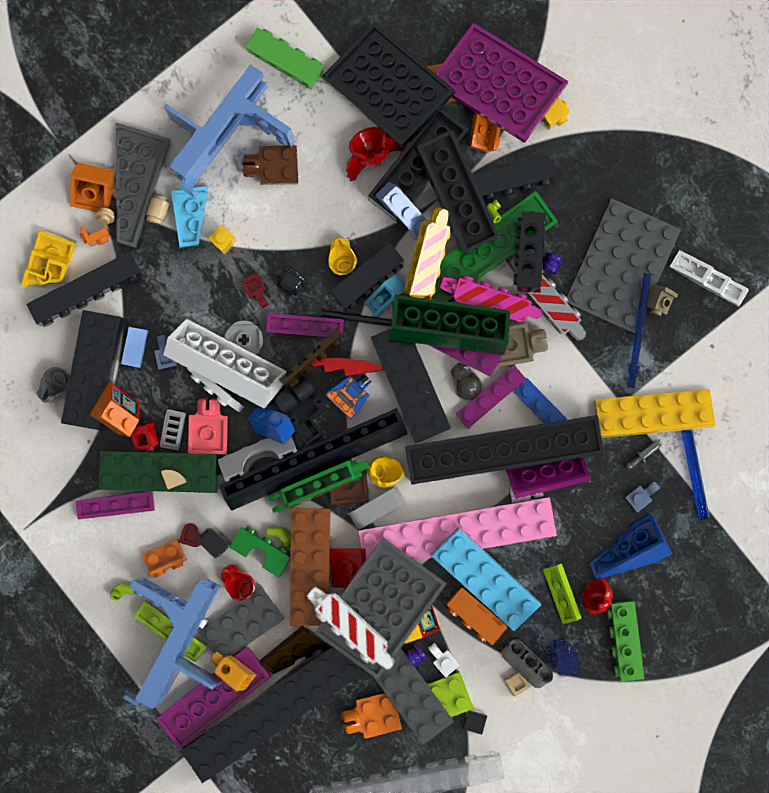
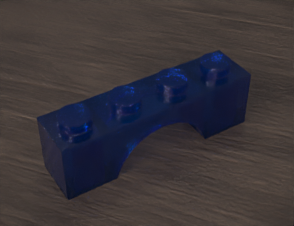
M554 639L553 643H549L551 667L553 669L557 668L559 677L579 675L577 650L565 639Z

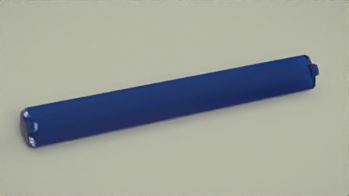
M684 430L681 432L698 519L706 520L710 516L693 430Z

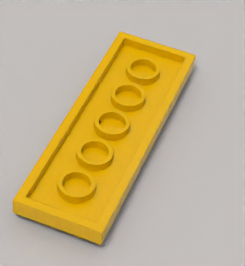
M710 389L595 400L596 415L599 418L602 438L715 428L716 426Z

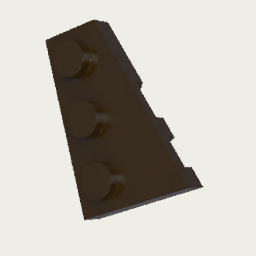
M302 625L260 659L259 662L263 668L275 674L294 665L295 661L305 657L307 659L313 656L312 653L319 649L322 651L328 649L326 642Z

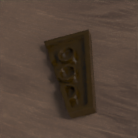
M338 329L334 330L318 344L317 347L319 349L317 351L312 350L304 357V363H296L290 369L289 376L285 377L283 375L279 378L281 384L286 389L289 387L294 388L300 382L299 378L303 374H309L314 369L313 365L317 361L321 362L328 356L327 351L332 347L335 349L341 344L342 333Z

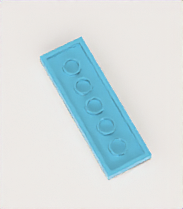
M459 527L431 554L440 565L513 631L541 606V602Z

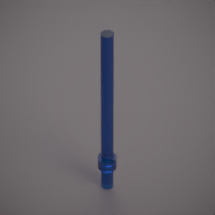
M647 273L643 275L631 364L628 365V388H635L637 373L640 370L638 363L651 274Z

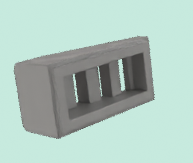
M167 409L160 447L179 451L187 413ZM171 416L180 418V422L170 420ZM169 424L179 425V428H170ZM168 431L178 433L177 437L167 435ZM166 438L176 440V444L167 443Z

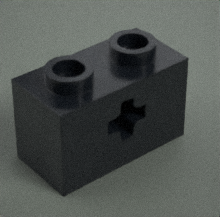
M217 527L207 528L199 536L201 540L198 542L215 559L220 557L232 543Z

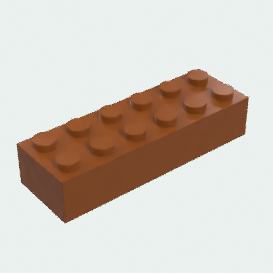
M291 508L290 626H320L322 620L316 616V606L307 595L315 587L327 595L330 593L331 508Z

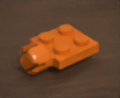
M385 692L356 699V707L354 709L342 712V721L345 723L343 726L346 733L362 732L364 739L402 729L398 710Z

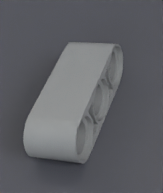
M396 486L350 512L349 516L357 530H360L402 506L406 501Z

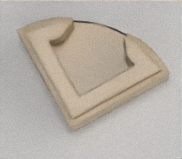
M161 471L167 489L187 483L186 479L176 471Z

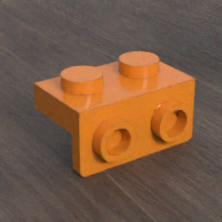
M474 112L468 147L486 153L496 151L500 144L499 135L501 128Z

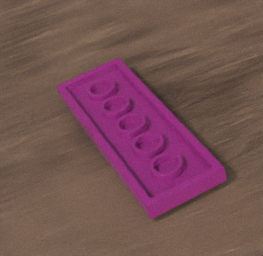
M248 646L234 656V658L257 674L246 690L235 691L224 680L213 689L200 683L156 718L179 750L271 677L270 673L260 665L259 659Z

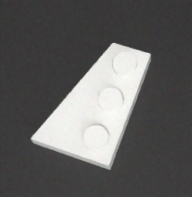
M187 368L192 373L190 377L198 384L203 382L205 384L203 388L211 395L215 393L219 396L216 400L223 406L228 404L239 413L242 411L244 406L232 398L217 383Z

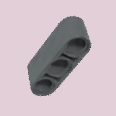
M514 639L502 647L501 655L504 660L533 687L542 688L553 680L552 670L520 640Z

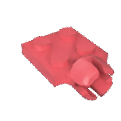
M208 398L199 399L197 402V413L189 415L188 454L227 455L228 416L221 415L220 402L218 400L210 399L208 409Z

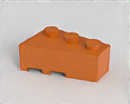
M462 586L446 603L449 606L447 610L455 617L459 615L463 619L462 623L471 630L473 628L477 631L476 635L483 642L488 641L493 645L508 628L504 622Z

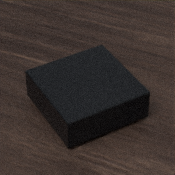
M469 710L463 729L482 735L487 715Z

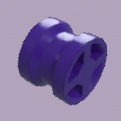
M546 253L542 269L557 275L558 266L562 264L563 259L554 254Z
M417 642L413 644V648L404 651L414 667H417L421 660L428 658Z

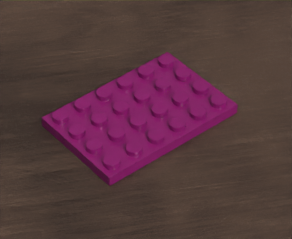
M475 23L471 25L435 73L455 89L456 93L452 98L524 143L568 85L566 79Z

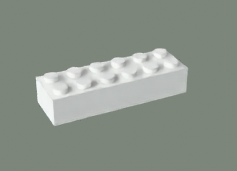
M188 319L168 337L163 354L262 408H265L282 388L279 378L283 375L286 376L287 371Z

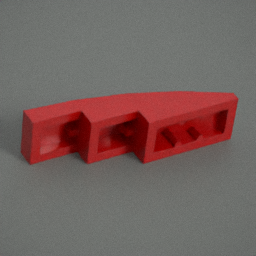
M325 358L323 361H317L313 365L314 368L324 366L325 373L344 370L345 377L383 371L382 365L346 358Z

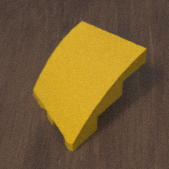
M40 229L21 286L27 287L28 285L63 282L77 241Z

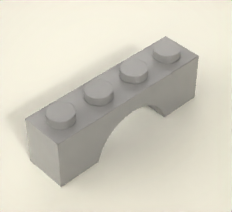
M292 435L285 444L267 438L251 446L243 447L237 452L225 455L223 458L218 459V463L225 481L228 482L248 473L251 466L261 459L274 458L278 460L298 450Z

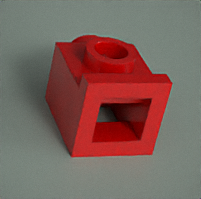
M154 421L137 425L134 428L131 437L136 451L143 450V452L155 450L154 446L159 444Z

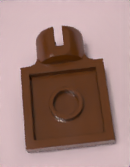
M289 145L259 146L258 153L243 155V175L245 177L259 178L260 185H290L299 183L297 145L292 147Z

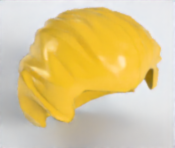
M385 455L373 459L369 463L370 468L367 469L372 483L382 488L394 486L405 476L400 462L394 457Z

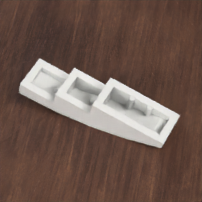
M680 250L670 265V268L738 307L749 291L748 288L732 281L730 277L714 270L712 266Z

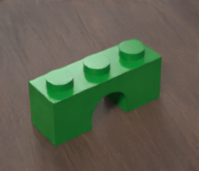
M249 526L246 528L241 527L229 548L245 558L253 548L262 549L266 553V562L262 568L279 578L290 561V555H288L290 551L282 546L279 548L272 545L273 541L265 536L260 538L256 535L257 531Z

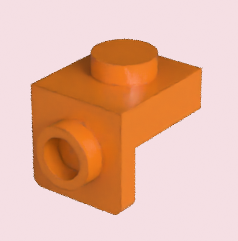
M84 226L80 227L82 241L84 244L88 243L91 247L97 244L98 246L103 245L112 237L106 227L91 235Z

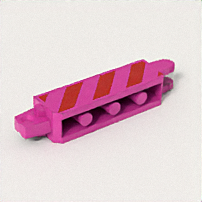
M464 275L462 279L442 277L439 288L451 293L453 301L468 305L510 310V319L519 322L525 321L527 316L538 319L543 315L540 308L531 305L532 301L527 300L528 296L516 293V296L509 294L510 290L501 287L495 290L491 288L492 284L483 281L477 284L473 282V278Z

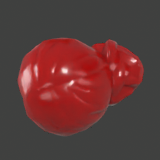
M232 564L222 569L221 579L225 583V588L232 599L243 601L252 596L255 591V581L251 575L241 572L236 565Z

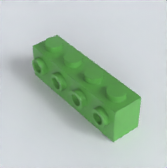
M635 601L612 602L606 611L607 617L611 619L612 627H609V635L614 640V646H611L613 658H616L617 664L614 665L615 677H618L621 682L644 679Z

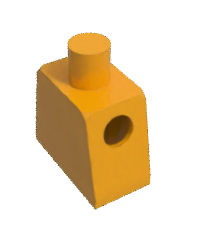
M216 652L210 659V662L217 666L214 673L235 691L246 690L257 675L233 656L223 657L220 653Z

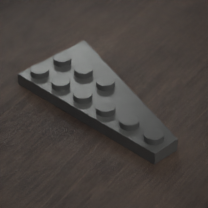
M116 123L117 242L137 248L146 220V212L151 197L154 195L171 140Z

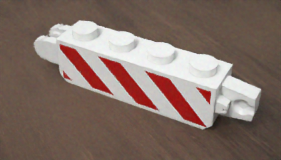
M317 587L312 589L307 596L316 606V616L323 622L327 620L332 625L331 630L338 636L342 634L346 638V644L352 649L356 647L361 652L360 657L367 663L371 661L374 664L377 661L385 669H390L393 666V658L386 652L387 641L336 593H329L327 595Z

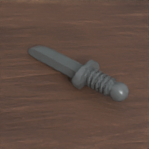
M658 439L642 452H639V450L635 452L637 456L626 463V468L630 470L641 461L646 463L645 459L661 447L662 441Z

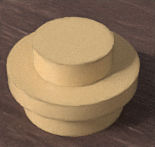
M100 208L95 215L96 219L105 225L113 223L115 219L113 216L114 212L108 208Z

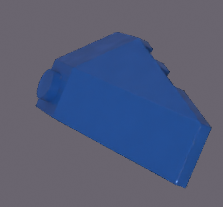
M652 514L632 524L630 531L624 536L620 535L616 539L617 542L611 548H606L590 563L596 579L653 564L673 554Z

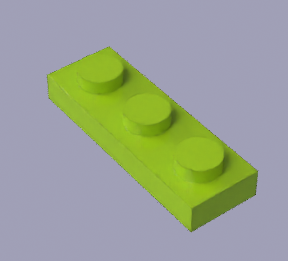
M562 563L543 569L562 623L565 624L581 619Z

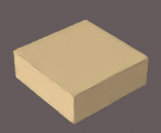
M518 672L504 679L514 697L531 688L528 681Z

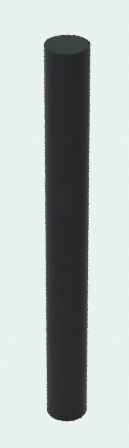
M322 310L321 315L324 318L344 319L346 321L389 327L391 319L329 310Z

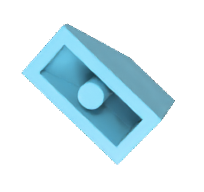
M395 274L385 281L364 302L365 305L377 317L393 304L395 295H403L405 293V283Z

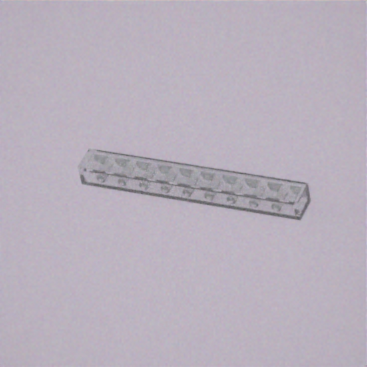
M487 751L483 753V756L468 755L464 757L465 759L458 761L457 758L448 759L444 764L438 765V762L427 764V767L424 768L413 766L407 768L408 771L404 772L393 770L388 772L389 775L373 774L369 776V779L362 780L359 777L351 779V782L344 784L343 781L332 783L329 787L318 785L312 787L309 793H439L503 780L505 778L499 752Z

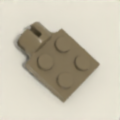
M527 323L509 326V344L496 368L533 362V355L535 353L548 350V341L536 342V340L547 338L545 330H529Z

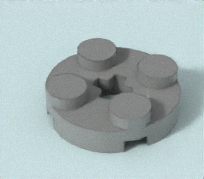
M249 321L234 323L225 334L226 340L255 355L259 354L263 346L262 332L255 324ZM242 335H246V338H249V342H246V345L239 342Z

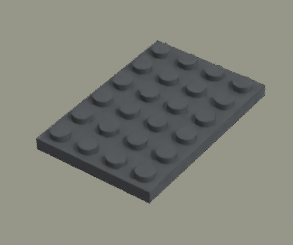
M611 198L569 290L567 304L634 334L646 309L644 304L652 284L657 285L681 229Z
M383 537L340 598L387 641L386 652L390 654V657L394 658L447 583ZM327 620L325 622L322 621L315 634L376 679H379L385 668L377 661L374 664L371 661L368 663L360 657L361 652L356 647L354 649L349 647L345 642L346 638L342 634L338 636L331 630L332 625Z

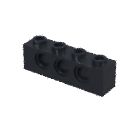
M522 212V218H518V230H521L520 237L517 236L516 248H519V255H515V267H518V274H514L513 285H517L518 292L541 293L546 225L545 213ZM530 230L536 232L533 237H528L526 233ZM527 249H533L535 251L534 254L530 256L526 255L524 252ZM530 267L533 269V272L525 274L523 270Z

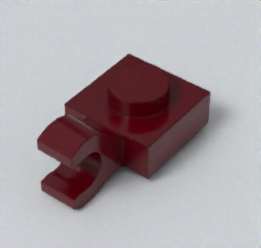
M258 273L240 281L250 299L256 297L262 308L269 305L263 295V292L267 289Z

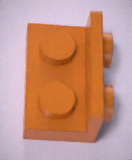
M178 539L142 554L149 571L148 575L154 574L155 578L165 574V569L172 567L175 570L184 566L182 562L187 560Z

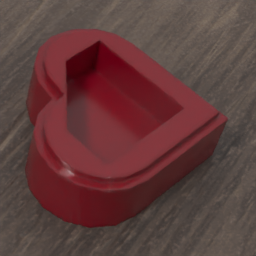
M193 523L186 524L182 530L179 543L191 547L200 546L198 542L201 540L199 537L201 534L198 533V527Z

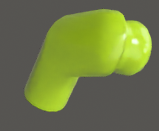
M267 527V536H277L282 542L281 545L283 547L291 546V534L286 528Z
M120 583L110 591V598L114 601L119 600L125 594L137 595L129 587L130 584Z

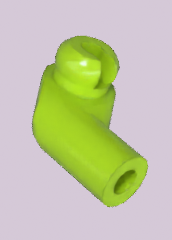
M493 200L486 207L493 222L498 223L501 220V216L497 210L501 208V205L497 200Z

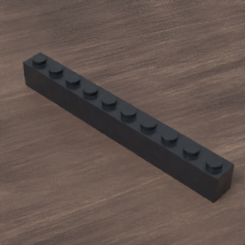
M397 408L219 486L226 504L233 511L403 437L408 433Z

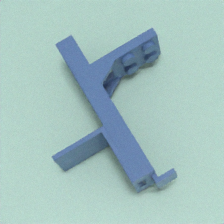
M251 64L203 128L167 104L164 106L169 118L192 134V137L169 167L176 178L181 181L179 185L182 190L195 199L198 195L192 188L238 126L261 127L260 129L264 133L274 135L276 140L284 146L287 144L292 147L296 142L290 127L255 104L268 85L266 82L261 81L264 77L263 72Z
M145 577L133 580L129 586L134 590L133 592L140 597L146 596L151 599L150 602L157 607L163 606L174 628L138 695L128 692L123 698L137 707L144 704L153 709L164 702L180 671L210 689L220 685L222 679L185 659L183 656L221 585L208 578L204 582L198 581L187 602Z

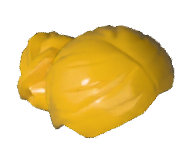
M337 237L330 246L329 268L337 275L350 274L357 265L356 255L350 248L348 239Z

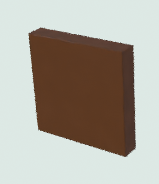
M367 471L361 472L362 477L359 480L329 492L330 505L369 502Z

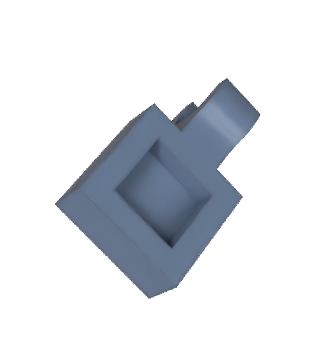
M166 335L157 336L160 350L154 352L158 370L178 366L176 361L163 355L167 343Z
M652 482L645 489L639 485L625 498L638 513L652 502L649 496L659 490L660 487L656 482Z

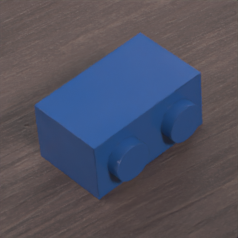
M258 405L248 417L255 433L281 444H285L295 432L287 415L267 407L262 408Z

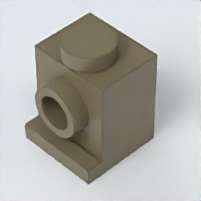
M652 284L644 306L651 309L650 313L654 315H667L673 298H677L678 294L667 287Z

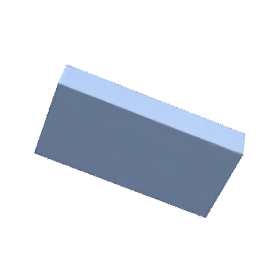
M128 328L121 361L122 365L141 368L148 330Z

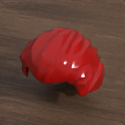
M604 578L593 580L586 585V591L582 593V601L587 613L593 615L605 612L612 604V589Z

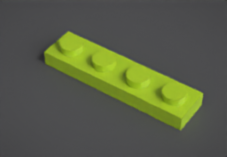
M146 600L133 616L165 641H167L174 628L170 618ZM194 637L184 655L193 662H196L207 646Z

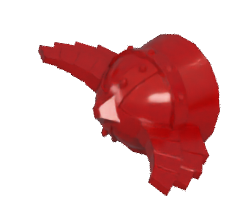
M377 127L365 128L359 131L349 142L348 148L353 155L346 163L347 178H350V182L356 180L363 168L366 166H381L388 153L403 151L406 146L402 148Z

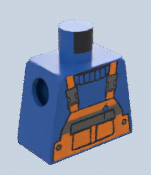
M365 374L357 381L349 376L325 395L349 419L353 420L370 396L364 389L372 381Z

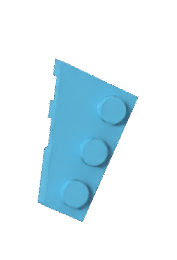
M209 186L192 188L198 195L196 199L182 189L171 191L179 248L199 245Z

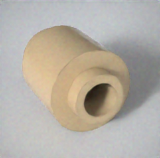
M156 195L155 198L151 197L146 212L147 221L161 225L170 204L166 202L167 198Z

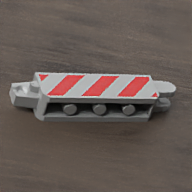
M513 258L510 264L516 274H518V267H515V258ZM530 267L523 270L525 274L533 272V269ZM542 274L541 293H524L537 308L542 310L543 315L559 334L569 332L574 339L578 341L583 340L586 337V332L579 324L581 314L575 307L571 308L567 304V297L563 293L559 294L555 290L556 285L550 278L546 279Z

